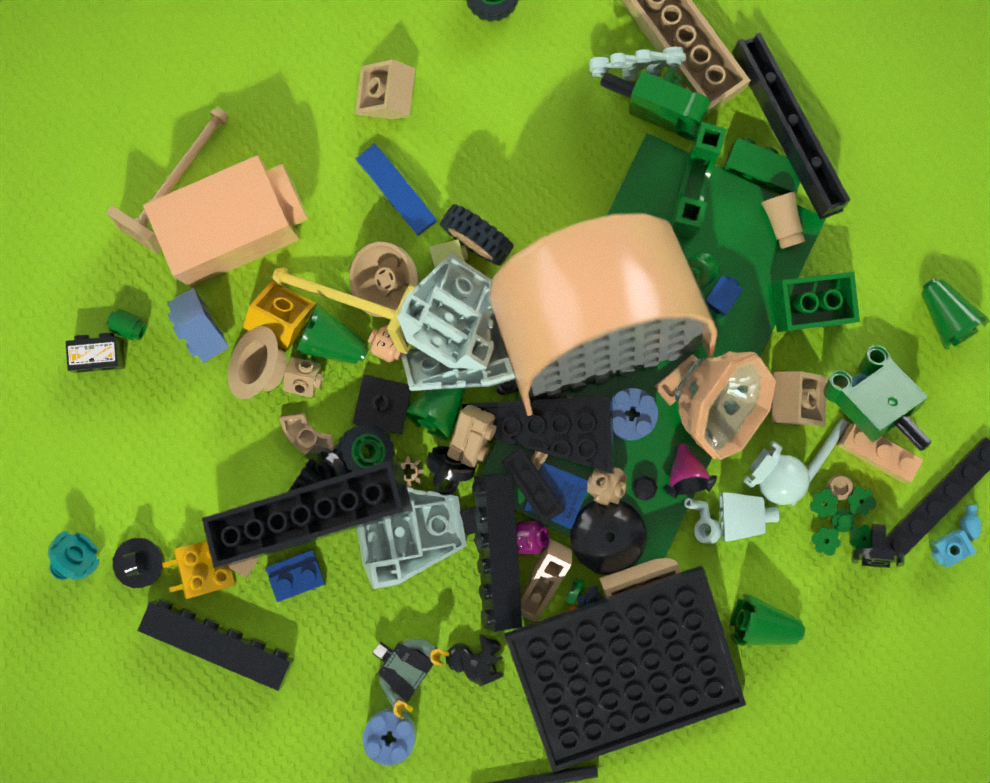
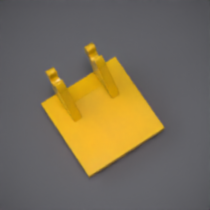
M207 541L173 549L176 559L162 563L163 568L178 564L183 584L169 587L168 590L170 593L183 589L185 599L235 586L231 568L213 567Z

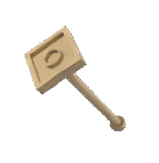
M216 108L210 112L212 119L151 201L170 193L218 126L227 123L229 116L223 110ZM111 205L106 214L114 225L158 255L162 248L154 232L147 228L146 224L149 218L145 209L138 218L132 219Z

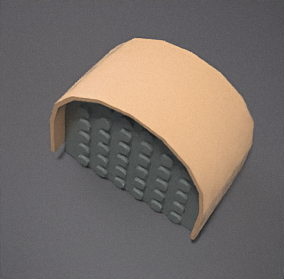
M622 214L574 224L542 237L516 253L493 277L489 293L490 301L527 416L532 415L529 400L556 399L562 396V393L571 390L573 392L581 391L587 387L586 385L606 383L611 377L617 375L628 376L634 373L636 369L642 367L649 369L667 359L669 361L677 360L683 354L700 349L701 341L708 358L714 354L717 331L677 237L669 222L648 214Z

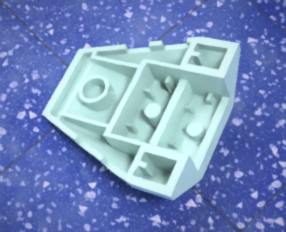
M450 253L404 298L397 317L406 341L449 368L485 370L494 349L490 331L493 328V320H490L492 305L489 296L492 279Z
M490 310V320H493V328L490 331L494 349L485 370L449 368L420 349L413 347L407 354H401L410 391L489 387L515 379L493 311Z
M407 487L413 512L357 528L362 564L373 589L398 585L467 546L458 496H443L437 492L421 491Z

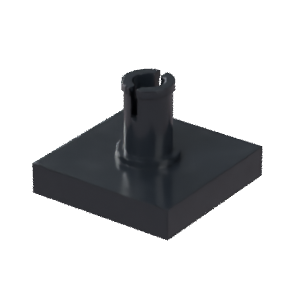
M363 375L352 423L357 425L373 424L378 428L381 427L384 431L402 434L406 419L405 413L412 393L409 385Z

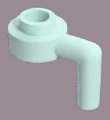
M687 498L684 502L685 507L698 510L700 513V520L696 523L694 530L697 540L707 544H713L718 541L721 535V526L717 520L711 519L708 504L703 501Z

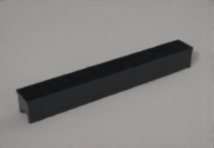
M757 33L754 38L745 41L743 39L738 40L734 50H732V54L751 80L749 86L820 220L843 212L850 198L761 33Z

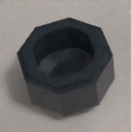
M642 476L634 480L631 489L635 498L647 501L655 497L658 487L654 479Z

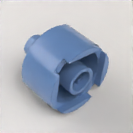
M637 388L624 389L612 397L613 434L620 439L628 441L637 440L648 435L655 427L658 419V408L654 398L647 392ZM630 408L637 414V417L633 418L632 421H629V416L625 415V412H628Z
M385 708L373 715L365 727L363 733L365 752L368 757L379 764L395 765L401 763L409 756L416 740V727L409 715L403 710L402 716L405 717L404 720L394 714V708ZM388 731L393 732L392 736L396 737L392 741H388L387 736H384Z

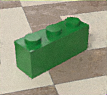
M737 138L733 143L723 167L724 170L781 195L795 192L796 194L800 185V180L788 158L779 155L776 149L759 147L755 145L753 140L748 138Z

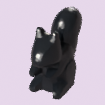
M483 634L479 636L481 652L473 654L469 646L458 643L448 649L449 656L445 657L446 664H448L451 670H454L456 673L463 671L470 681L478 684L480 687L505 677L504 673L497 672L495 666L497 662L503 659L502 656H494L501 649L500 642L495 639L486 638Z

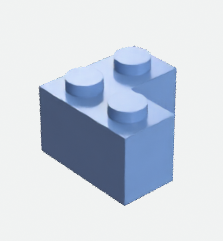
M194 287L168 302L171 311L168 316L174 324L173 330L180 340L184 338L187 341L186 347L193 357L198 356L204 363L229 348L224 334L211 318L207 305Z

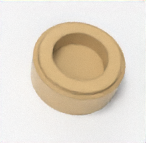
M835 475L828 480L826 488L830 489L833 496H836L838 500H845L852 494L853 483L845 475Z

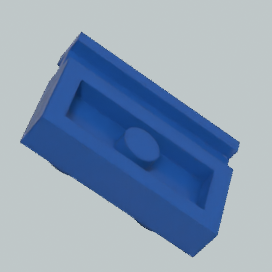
M314 550L265 567L277 602L326 584Z

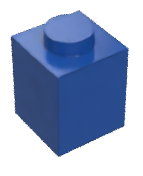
M721 276L704 300L706 307L723 318L743 291L739 287L740 283L730 276L726 278Z

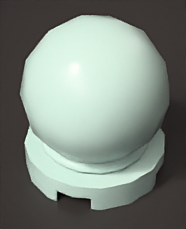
M772 441L769 444L771 449L769 451L765 448L762 450L749 468L753 471L750 477L745 475L743 482L750 487L759 484L761 493L769 501L777 505H790L798 502L805 496L809 488L810 476L807 467L799 459L790 455L781 456L782 447L775 441Z

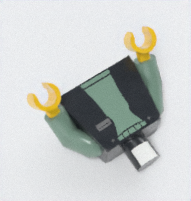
M424 639L400 641L394 650L383 642L379 643L372 654L384 662L378 671L380 675L379 682L385 697L394 708L393 711L397 717L405 719L402 716L404 708L409 712L413 711V708L405 703L404 700L406 702L409 701L434 664L445 665L440 662L441 654L449 656L448 651L438 649Z

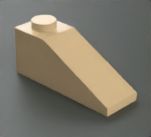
M549 539L548 546L545 547L539 556L521 593V612L523 617L537 622L571 566L572 549Z

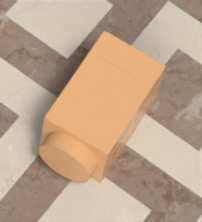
M258 155L143 205L173 276L191 288L299 241L300 239L294 226L308 220L305 208L284 164L282 163L268 170Z

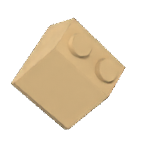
M394 59L361 66L355 114L386 119L409 117L415 68Z
M801 371L774 372L776 384L771 406L772 422L791 425L825 426L827 399L824 396L823 390L828 377Z

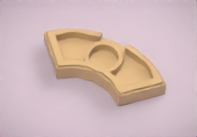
M305 413L279 416L286 437L301 452L307 454L314 446H323L327 449L334 446L333 435L322 434L314 430L308 423Z

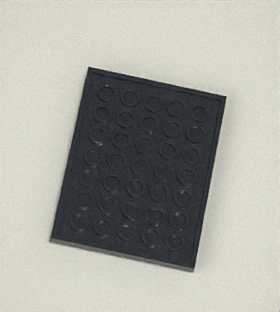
M702 565L504 633L552 772L746 705Z

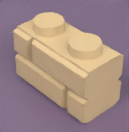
M467 405L462 409L448 450V457L461 461V463L469 467H475L480 461L484 462L489 453V448L486 447L487 442L492 439L496 431V426L493 425L495 415L481 411L480 408L473 405Z

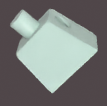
M719 493L721 541H732L766 533L765 523L779 522L778 507H764L763 497Z

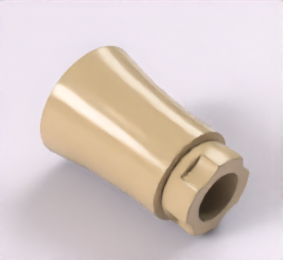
M795 192L780 195L761 203L770 220L776 240H779L781 249L805 242L804 236L801 233L803 228L798 213Z

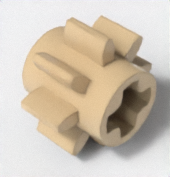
M407 456L406 463H401L402 471L407 470L408 465L411 466V469L416 470V473L411 475V479L404 475L407 486L411 488L413 481L421 483L418 476L425 473V470L418 469L417 466L420 464V460L413 464L410 457Z

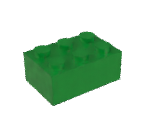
M854 272L771 282L777 332L860 322Z

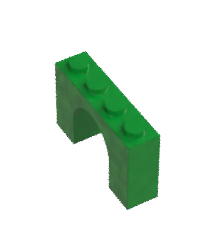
M702 122L693 138L670 223L677 236L693 239L701 228L707 203L703 202L713 166L721 154L727 131L726 128Z

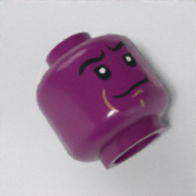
M521 521L516 524L518 553L539 554L548 546L549 532L541 522Z

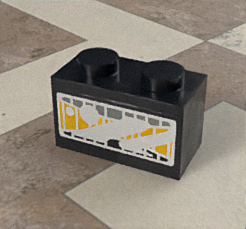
M101 333L99 338L91 339L89 335L74 336V340L66 341L67 371L82 373L125 369L123 339L114 336V333Z

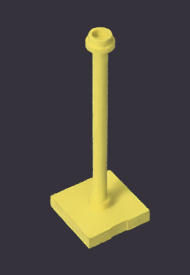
M284 267L277 268L274 271L273 281L279 286H284L287 283L391 319L387 331L397 350L405 354L408 353L411 344L406 341L397 315L404 298L415 287L408 286L397 310H393L291 275L289 270Z

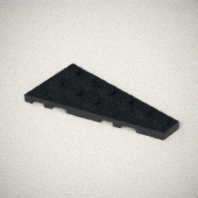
M611 396L529 400L532 415L527 416L523 401L462 404V409L467 405H473L480 408L481 411L495 415L493 425L496 426V431L492 438L615 474Z

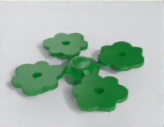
M855 487L852 495L847 497V501L850 503V511H837L836 504L839 500L836 496H833L830 489L825 488L820 493L815 492L813 494V501L810 503L811 511L818 513V516L821 518L827 515L832 516V524L834 528L829 529L821 527L819 533L812 535L811 541L816 545V552H823L828 556L833 555L836 548L841 544V541L837 539L839 536L838 531H850L852 538H850L849 543L851 546H855V550L871 548L870 527L866 524L862 525L861 528L853 527L855 523L853 514L867 515L869 509L871 510L876 507V500L872 497L873 493L871 490Z

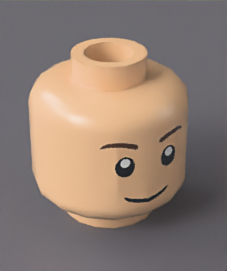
M384 325L379 330L374 329L368 339V342L371 343L370 351L373 355L387 362H392L395 359L399 360L403 353L397 350L387 331L388 326Z

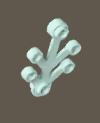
M668 47L663 50V53L638 50L635 52V56L615 53L610 55L611 63H609V59L606 57L590 59L589 69L592 72V76L603 77L609 70L625 68L622 70V79L627 81L637 79V72L646 68L647 73L659 77L661 76L662 68L666 66H680L681 62L686 60V54L683 53V48Z

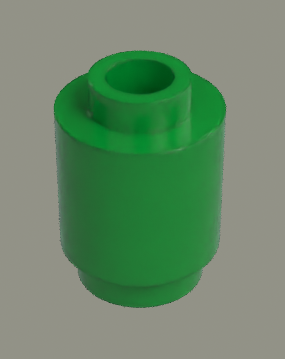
M120 308L116 312L112 311L107 320L110 332L132 341L134 339L140 341L147 329V322L143 321V318Z

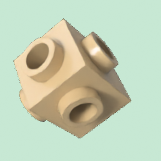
M291 357L284 373L283 391L313 398L316 388L321 389L324 375L320 374L321 363Z
M615 467V474L594 469L587 482V492L595 497V502L608 505L609 502L618 504L620 498L625 494V482L628 475Z

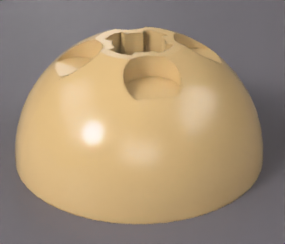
M374 242L362 248L355 256L349 275L350 289L355 297L397 310L408 286L416 287L418 285V271L413 259L401 247L388 242ZM365 311L366 313H368V314H370V315H372V316L382 317V316H379V315L370 313V312H368V311Z

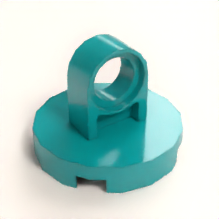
M64 531L58 534L48 547L51 574L59 580H66L68 578L78 580L90 576L99 565V559L97 560L96 556L98 550L95 544L82 533L77 532L73 535L67 534L69 531Z

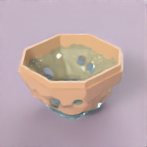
M730 351L717 358H700L693 364L675 391V400L679 405L682 424L686 431L691 434L696 444L704 449L713 459L718 458L721 460L742 451L770 412L776 380L761 358L754 352L735 353Z

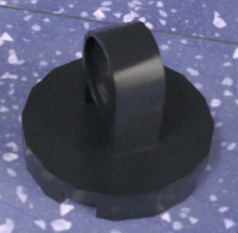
M336 445L330 449L323 446H314L305 454V458H308V462L305 465L309 466L325 480L348 473L346 466L336 455Z
M437 446L432 449L431 453H428L426 465L434 473L433 485L438 493L447 496L456 491L459 482L468 481L473 478L477 465L469 467L461 463V461H456L448 457L449 447ZM443 480L451 481L447 486L440 487Z
M872 524L871 548L856 549L851 553V562L856 564L861 560L862 566L890 568V563L896 562L897 567L904 566V553L886 549V525Z
M132 538L123 542L116 549L113 557V571L116 578L123 585L131 588H144L158 580L161 572L164 570L162 563L165 562V557L161 548L147 538Z

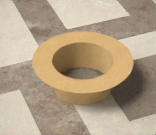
M258 326L248 331L239 340L231 355L228 367V384L231 392L240 399L251 398L261 390L271 391L280 384L287 368V357L285 352L278 348L275 334L271 329L265 326Z

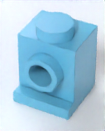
M954 530L930 543L933 550L931 555L934 561L943 567H950L977 553L964 530ZM951 546L956 550V553L953 555L950 553Z

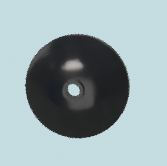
M619 500L618 504L609 502L608 505H603L593 501L583 507L577 514L571 529L570 540L574 554L585 567L599 574L611 575L628 569L638 562L645 550L647 533L640 514L626 502ZM608 532H612L615 536L612 542H608L605 539V535Z

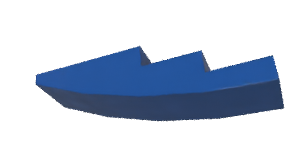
M376 144L356 158L358 164L369 175L374 184L417 236H420L438 222Z

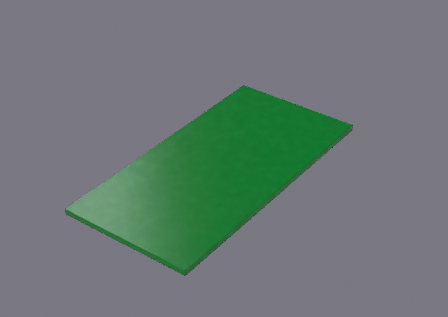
M647 133L606 216L648 214L664 219L670 224L689 153ZM715 165L713 166L703 202L707 203L701 228L693 239L677 235L676 237L686 260L697 253L703 252L713 256L718 263L719 273L716 279L706 287L699 289L703 300H705L721 276L734 278L740 283L739 287L743 289L727 315L723 318L707 308L717 331L714 354L709 358H717L730 351L735 353L754 352L760 358L776 325L771 282L799 277L826 218L820 220L818 214L797 205L803 228L801 233L804 236L805 242L781 249L779 240H776L770 220L761 204L778 195ZM702 341L700 349L683 354L677 360L669 361L667 359L659 362L655 367L649 369L642 367L636 369L634 373L628 376L617 375L611 377L606 383L586 385L587 387L581 391L573 392L571 390L562 393V396L556 398L563 399L565 394L573 398L613 397L621 390L637 388L647 392L655 400L658 408V419L655 427L648 435L637 440L628 441L620 439L613 434L614 467L621 469L628 475L625 482L626 491L620 500L631 505L640 514L647 533L645 550L634 566L654 559L665 558L688 510L684 502L687 498L693 499L695 493L678 495L677 499H675L662 488L665 485H669L670 471L678 445L685 443L706 470L712 460V457L696 444L691 434L684 428L679 414V399L669 406L654 388L657 383L692 354L700 363L703 359L708 358ZM742 384L739 386V389L744 392L747 385ZM696 385L693 387L691 391L692 398L698 390ZM520 394L516 401H522ZM727 401L724 405L725 412L728 414L734 413L737 403ZM632 408L625 412V415L629 416V421L637 417ZM497 439L480 475L509 474L501 460L522 446ZM522 447L528 457L531 458L535 451ZM548 455L544 461L546 464L587 481L595 469ZM642 476L654 479L658 487L655 497L647 501L635 498L631 489L634 480ZM513 480L515 510L541 522L536 514L524 510L527 500ZM586 492L579 511L587 504L593 502L595 497ZM551 520L545 524L570 536V528ZM608 532L605 535V539L608 542H612L615 538L612 532Z

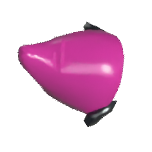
M682 443L677 447L676 456L670 471L669 485H665L662 488L675 499H677L678 495L693 494L705 489L710 492L716 483L717 476H710L704 465L691 453L687 445Z

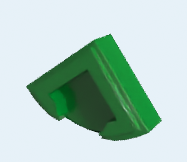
M574 579L572 587L565 598L567 603L576 604L584 585V580Z

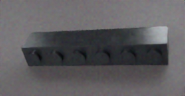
M504 473L474 476L472 492L476 504L474 519L477 523L475 541L479 549L477 569L481 580V585L479 586V595L482 599L481 622L484 625V629L494 632L521 628L522 612L512 474Z
M159 598L158 601L149 602L137 631L277 691L283 687L294 661L293 658L289 657V652L280 648H275L274 651L265 647L266 643L256 638L248 640L242 637L243 633L236 629L229 628L227 631L220 628V623L209 618H206L205 621L196 617L197 613L189 609L182 608V611L173 608V603L168 600Z

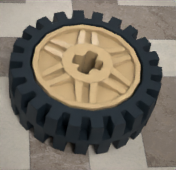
M452 204L440 222V226L450 236L454 237L455 240L458 239L470 251L475 252L481 258L497 266L502 265L514 247L513 243L502 232L498 231L497 228L488 224L489 222L481 219L477 214H473L470 210L457 204Z

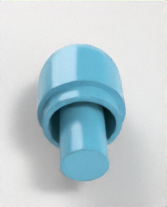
M967 505L966 516H962V520L960 519V530L965 531L970 541L976 540L981 534L982 521H980V517H977V506Z

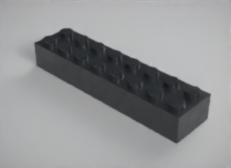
M390 460L202 518L213 567L220 568L413 512L401 463L400 461Z

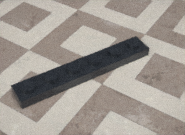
M987 437L982 438L886 535V549L899 551L906 555L990 470V440Z

